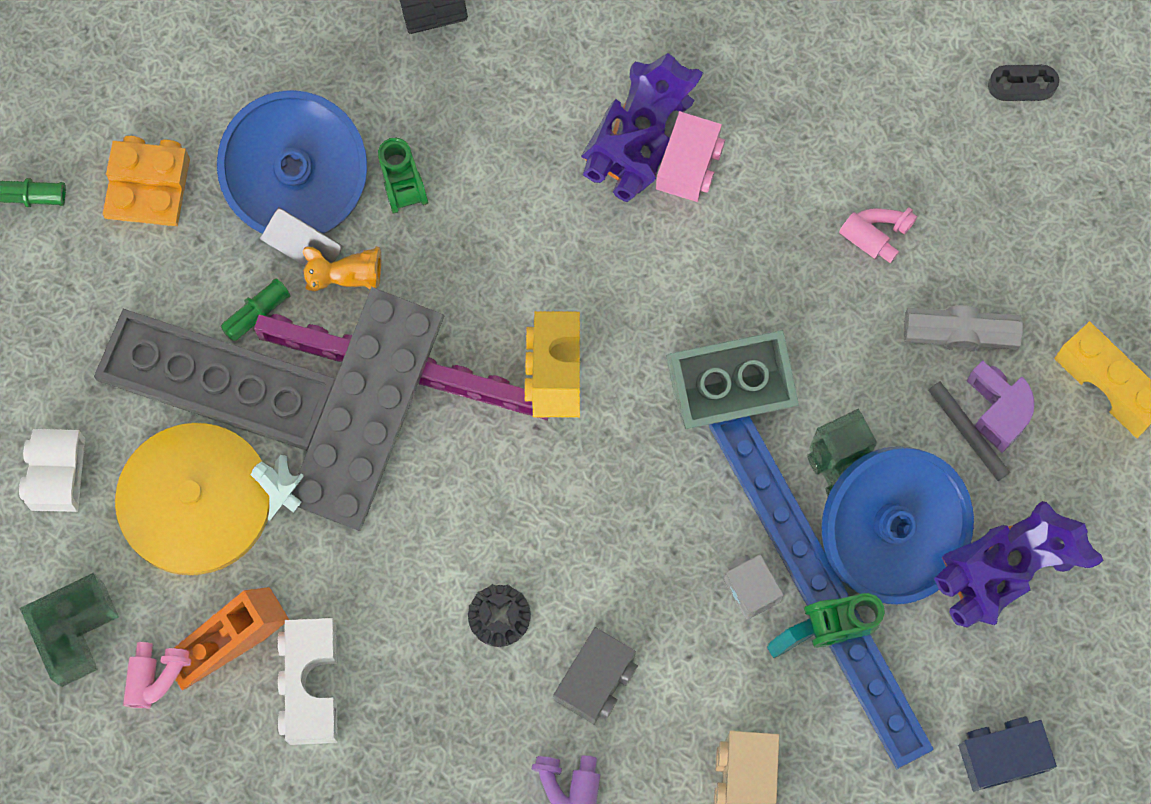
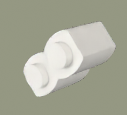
M33 429L31 439L25 441L23 455L24 461L29 463L26 477L22 476L20 479L19 495L31 511L78 512L85 437L80 430Z

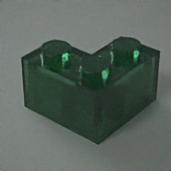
M859 408L818 427L809 447L811 453L807 454V458L811 468L816 475L822 473L829 485L825 488L827 497L841 474L856 460L873 452L877 444Z
M96 574L87 575L20 608L52 681L63 687L98 670L83 634L119 616L104 582Z

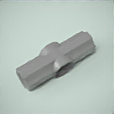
M968 305L952 306L946 310L907 308L905 312V342L945 345V348L948 350H953V347L967 348V351L970 352L979 349V347L1018 350L1021 346L1023 335L1021 315L980 313L978 308Z

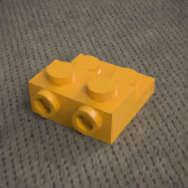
M136 136L123 137V142L112 141L106 172L109 183L102 214L104 218L178 227L190 157L186 148H182L180 143L173 140H161L159 145L145 144V140Z

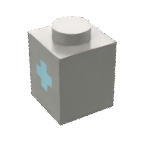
M761 554L752 559L748 555H744L728 565L729 571L725 573L724 582L746 621L781 603L784 595Z

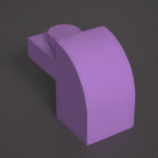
M982 361L972 370L967 382L988 400L992 406L979 418L975 427L991 444L1003 453L1029 424L1034 412V396L1029 384L1022 376L1010 386L1007 383L1006 376L1000 369L995 366H989Z

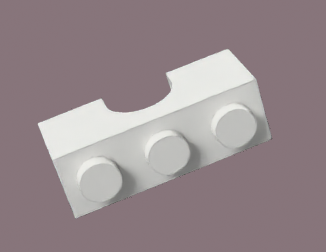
M333 618L285 620V632L278 633L279 656H285V671H279L278 673L279 695H285V711H279L278 713L279 735H285V740L289 745L338 743L337 702L333 697H313L307 693L305 686L306 678L312 669L323 664H337L336 623Z

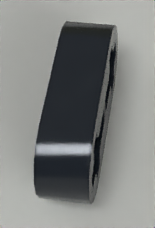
M1003 65L997 67L992 72L988 81V89L994 98L1001 101H1042L1054 95L1059 86L1060 79L1055 69L1048 65ZM1038 76H1043L1044 82H1050L1046 89H1040L1039 83H1033ZM1001 77H1007V81L1013 83L1009 90L1004 89L1003 84L998 83Z

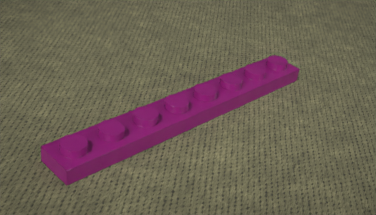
M272 314L271 317L259 315L254 327L259 340L341 363L352 338V335L344 334L342 338L328 334V330L313 324H308L307 327L293 324V321L278 314ZM428 358L419 385L533 416L532 401H525V387L523 389L510 385L507 379L496 375H489L488 378L473 375V371L464 366L452 365L451 368L441 366L433 358ZM537 417L548 421V417Z

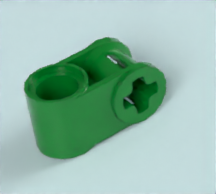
M397 137L385 140L379 147L378 158L392 214L398 213L399 208L421 203L423 206L427 205L428 199L420 173L417 171L410 146L406 141ZM393 155H401L405 158L402 163L397 165L387 162Z
M862 593L841 599L823 600L804 607L805 614L810 616L815 634V639L812 640L814 648L831 646L848 639L870 635L879 628L885 614L882 601L876 595L870 593ZM860 606L870 607L875 613V620L871 623L860 622L856 618L854 610Z

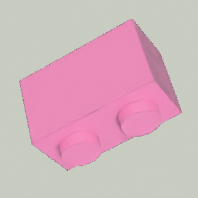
M679 111L657 174L656 190L698 202L701 191L708 193L715 173L709 170L712 159L720 160L725 145V139L720 138L722 124Z

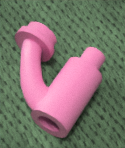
M910 207L905 212L879 208L867 209L857 214L855 212L852 213L841 227L839 234L874 259L881 256L889 263H892L899 251L889 244L891 238L872 224L893 223L895 224L893 230L896 233L900 231L905 235L918 216L912 213L913 209Z
M137 642L135 657H129L123 706L150 709L152 703L162 698L169 690L182 667L191 665L189 651L176 648L165 649V654L161 657V663L166 664V667L155 681L157 660L151 658L153 644Z

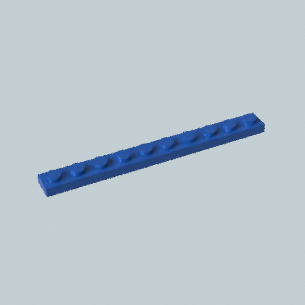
M750 416L709 424L710 430L806 605L808 606L823 600L849 597ZM855 609L854 613L856 618L860 622H863L857 609ZM866 635L848 639L829 646L896 770L932 752L934 749L872 636Z

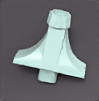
M280 455L277 458L274 469L263 462L254 467L250 475L260 483L269 495L268 520L270 521L282 505L294 513L302 501L291 493L304 475L292 476L289 473L287 456Z

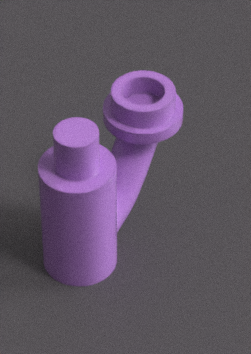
M544 756L536 757V762L532 764L531 770L539 772L541 782L551 804L597 803L601 775L595 773L596 757L581 756L579 770H573L569 797L564 795L555 778V774L560 775L562 772V768H559L560 760Z

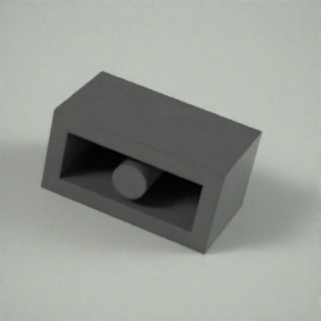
M594 627L553 694L554 701L594 725L599 717L606 720L617 703L618 699L612 695L619 683L627 686L638 667L637 664L633 663L636 651Z

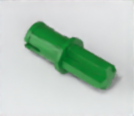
M26 178L25 181H0V202L24 203L25 207H31V204L60 206L65 204L66 185L64 182H33L31 178Z
M276 278L252 299L247 297L244 300L245 305L221 324L224 334L230 340L237 341L255 326L259 315L267 316L284 300L291 297L288 289Z

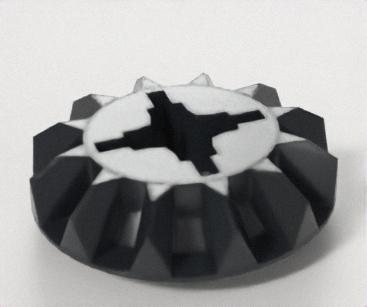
M491 584L482 591H478L468 610V622L473 634L481 642L494 647L508 646L521 639L526 633L531 619L530 606L524 595L508 584ZM488 603L496 606L498 609L504 606L507 607L511 603L506 612L510 627L506 623L503 624L500 620L486 626L492 617Z

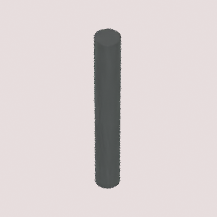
M939 381L934 384L928 391L996 480L1000 481L1010 474V471L942 382Z

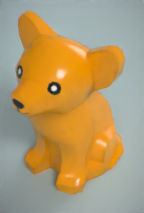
M378 246L371 250H364L362 253L349 255L332 263L328 262L321 252L314 247H304L303 254L308 261L303 270L304 278L307 282L306 290L318 291L327 288L331 283L343 287L365 286L369 289L371 287L377 289L380 284L382 260L381 249Z

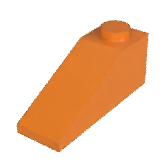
M270 587L242 591L174 647L189 651V659H191V665L183 666L175 679L181 690L188 688L261 643L284 625L285 620H290Z

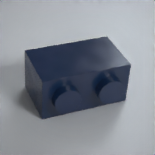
M1025 716L1005 722V730L991 733L989 727H984L966 733L968 740H964L958 747L973 792L1049 772L1057 767L1042 720L1029 723L1028 717Z

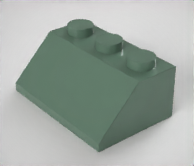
M783 330L666 355L674 396L685 429L799 406Z

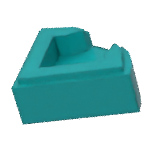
M809 618L789 627L768 643L767 649L772 657L776 658L815 635L811 619Z

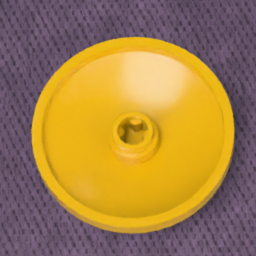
M186 423L156 433L133 452L123 467L118 480L115 509L119 527L125 539L145 561L161 570L174 574L202 575L221 570L233 564L254 546L268 521L269 495L260 483L250 475L254 467L262 462L261 458L246 440L236 433L217 425Z

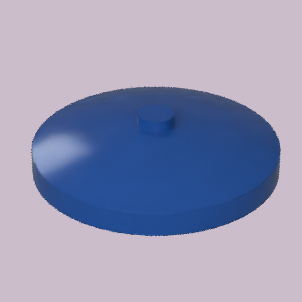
M296 90L279 91L266 94L250 102L228 124L218 149V181L224 198L234 213L244 223L261 234L264 233L278 207L325 234L340 225L357 206L366 183L367 156L363 140L356 126L348 115L334 103L309 92Z
M904 446L875 450L851 464L841 474L831 489L822 517L823 546L834 572L853 591L859 594L870 593L876 595L885 604L912 603L937 592L939 588L934 578L946 567L942 556L945 553L970 544L974 530V513L967 487L958 473L936 455Z

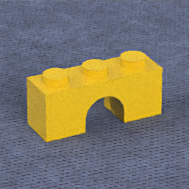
M534 311V327H526V350H533V352H526L525 368L526 375H533V378H525V401H532L533 417L580 418V312Z
M1089 321L1062 346L1054 359L1081 385L1084 382H1090L1097 386L1111 403L1112 408L1109 412L1133 436L1138 438L1151 426V379Z

